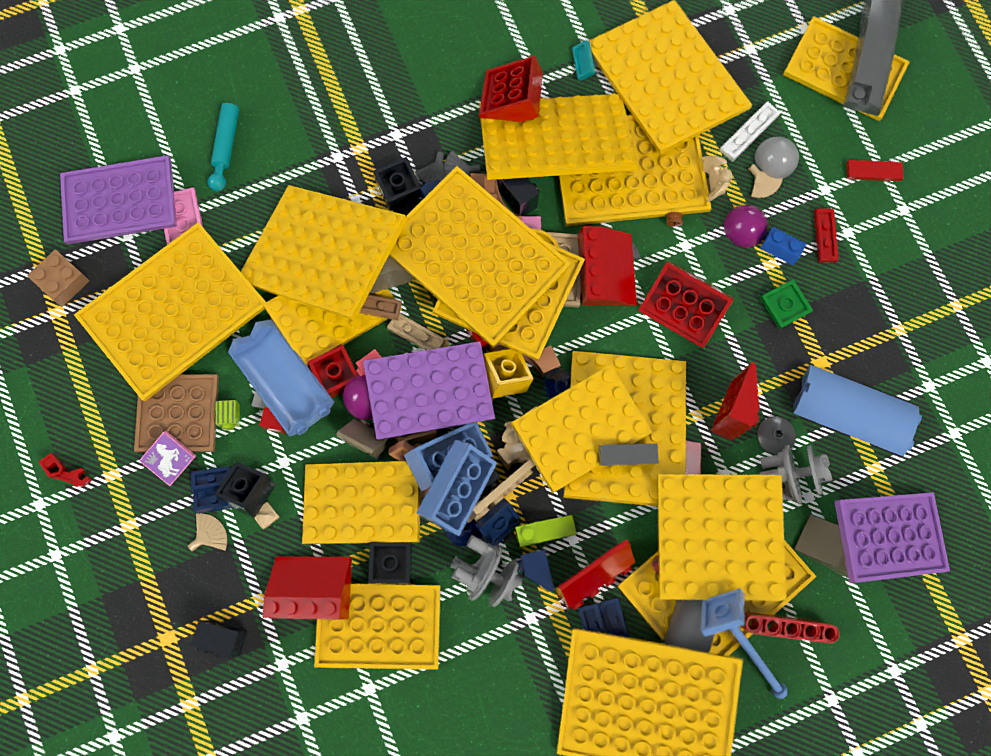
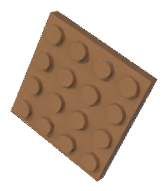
M179 375L147 401H142L138 396L134 452L146 453L164 431L169 432L192 452H215L216 401H218L219 376Z

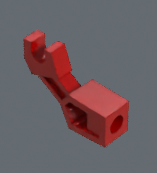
M50 453L39 461L41 467L50 478L71 483L74 487H84L92 481L88 476L81 480V475L86 472L82 468L68 473V468L56 454ZM56 466L60 468L59 472L53 473V468Z

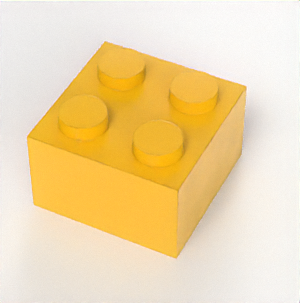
M507 349L483 354L492 398L527 392L534 378L521 353Z

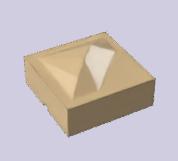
M266 502L254 519L265 530L280 517L269 502Z

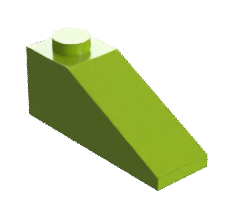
M572 515L515 527L519 548L577 535Z

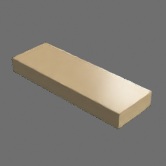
M399 314L398 321L391 320L387 326L388 330L425 351L442 348L446 341L443 337L402 314Z

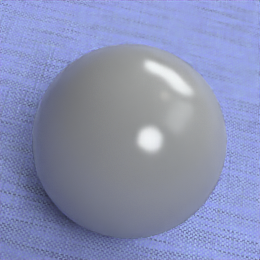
M776 136L766 139L759 145L755 153L757 168L773 178L783 179L790 176L795 171L799 162L797 147L791 140L785 137Z

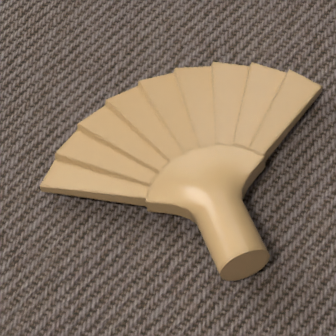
M754 164L749 168V171L755 176L751 197H768L778 190L782 183V178L770 177L763 171H760Z
M196 514L197 537L188 545V548L193 552L200 545H206L226 551L227 534L222 523L211 515Z

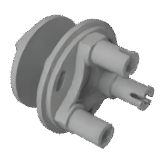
M785 445V448L778 455L760 457L763 470L778 467L776 470L760 472V475H782V483L785 484V488H782L783 500H794L800 504L802 503L799 478L813 476L818 495L823 494L821 483L832 481L831 472L828 469V456L825 454L815 456L812 446H807L810 466L796 468L790 446Z
M472 535L467 546L482 554L481 558L475 564H469L455 556L452 561L453 563L450 565V568L455 569L451 578L467 586L468 599L471 601L476 600L489 581L495 584L490 594L489 605L495 607L502 599L508 602L512 601L511 595L513 590L522 585V577L516 574L518 561L511 560L500 575L495 573L502 555V546H492Z

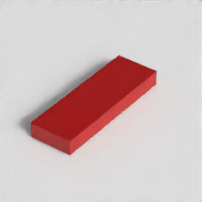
M848 160L846 163L847 179L902 181L904 179L902 162Z
M815 209L818 262H837L839 259L834 209Z

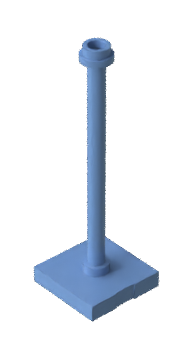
M741 588L702 600L701 632L706 637L730 629L771 685L773 696L778 699L785 698L787 696L786 686L783 683H778L739 628V626L744 625V593Z

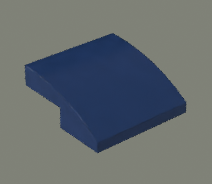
M231 466L191 472V490L193 492V511L195 514L233 508L214 495L230 472Z
M619 598L578 608L584 630L630 638Z

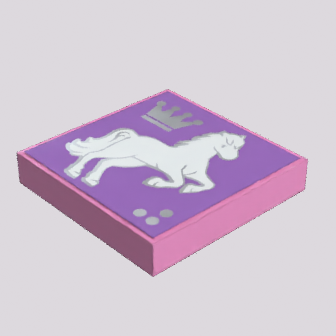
M164 431L139 461L166 484L171 486L196 455L169 432Z

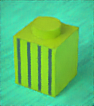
M236 400L216 401V425L222 428V430H234V427H240V404Z

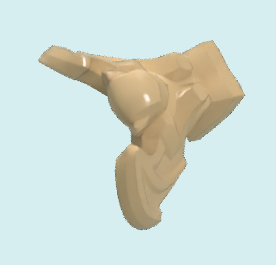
M705 156L701 158L704 161L703 170L709 174V178L706 179L709 192L707 202L714 200L719 195H724L730 185L729 181L733 178L732 172L727 167L721 169V165L727 164V160L719 156Z
M511 422L504 424L506 430L502 436V441L506 445L504 449L500 448L497 450L499 460L508 471L512 468L513 464L526 462L531 459L510 424Z

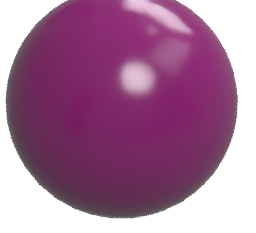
M740 205L727 214L724 220V231L728 239L734 244L741 247H753L761 243L768 231V221L765 214L759 208L752 205Z
M357 375L346 384L343 391V402L345 408L352 416L361 420H372L373 416L366 376Z

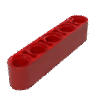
M744 612V625L739 626L741 629L752 634L834 643L839 638L838 628L823 621L755 612ZM752 618V624L748 627V621ZM771 621V627L767 629V624ZM790 624V629L786 631L787 625ZM807 626H809L808 632L805 633Z

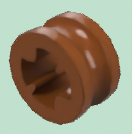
M670 212L666 215L668 219L666 224L668 226L677 227L683 224V220H681L683 218L682 213Z

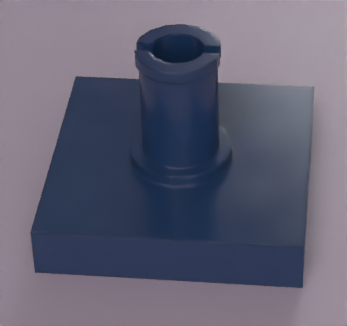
M503 498L475 526L489 544L496 546L523 521L511 504Z

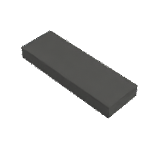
M658 443L599 445V466L659 464Z

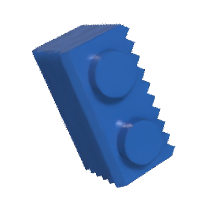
M773 227L766 235L760 249L793 265L800 258L806 243Z

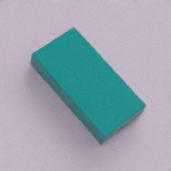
M585 40L572 47L578 80L582 81L596 74L590 42Z

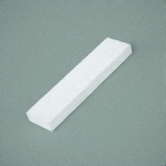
M767 101L719 151L733 162L781 112Z

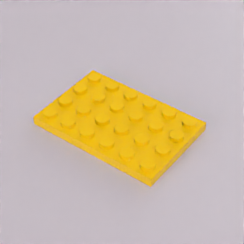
M813 16L783 75L844 104L854 64L858 37ZM894 54L880 114L876 116L864 112L861 113L878 121L882 119L909 61Z
M389 289L377 293H369V295L395 299ZM277 296L263 304L265 310L291 348L298 353L307 366L309 365L308 361L348 343L387 320V318L359 313L354 321L281 296Z
M612 365L607 366L510 423L552 493L599 465V445L634 444L652 433V430Z
M407 461L305 465L302 544L420 542V515L417 514L420 507V487Z
M351 584L349 620L317 619L314 667L438 669L441 586Z

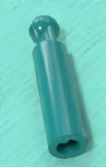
M223 103L220 108L211 158V165L215 169L214 173L207 180L208 186L213 191H221L226 186L223 171L228 169L230 165L239 114V107L231 103Z

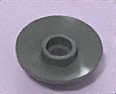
M773 416L761 422L757 430V439L765 451L771 454H778L782 452L785 445H789L790 449L793 447L796 433L788 420ZM776 431L781 432V437L776 436Z

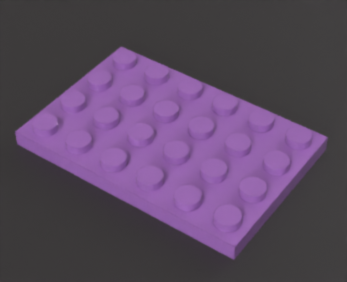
M169 155L60 173L64 242L67 245L177 227L172 162Z
M481 342L363 361L377 440L495 419Z
M934 492L834 501L849 583L950 571Z

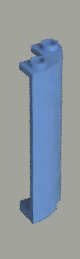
M272 319L256 322L250 336L233 339L228 353L289 437L305 433L310 426L330 413V408L334 404L333 399L298 353L291 348Z
M809 365L802 378V389L793 404V413L903 457L907 450L910 451L914 445L913 437L922 419V415H919V407L813 365Z

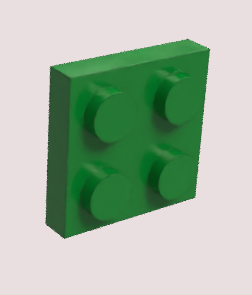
M794 279L760 297L779 330L813 312Z

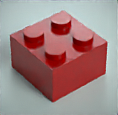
M343 345L308 361L314 376L331 398L343 393L346 384L358 375Z

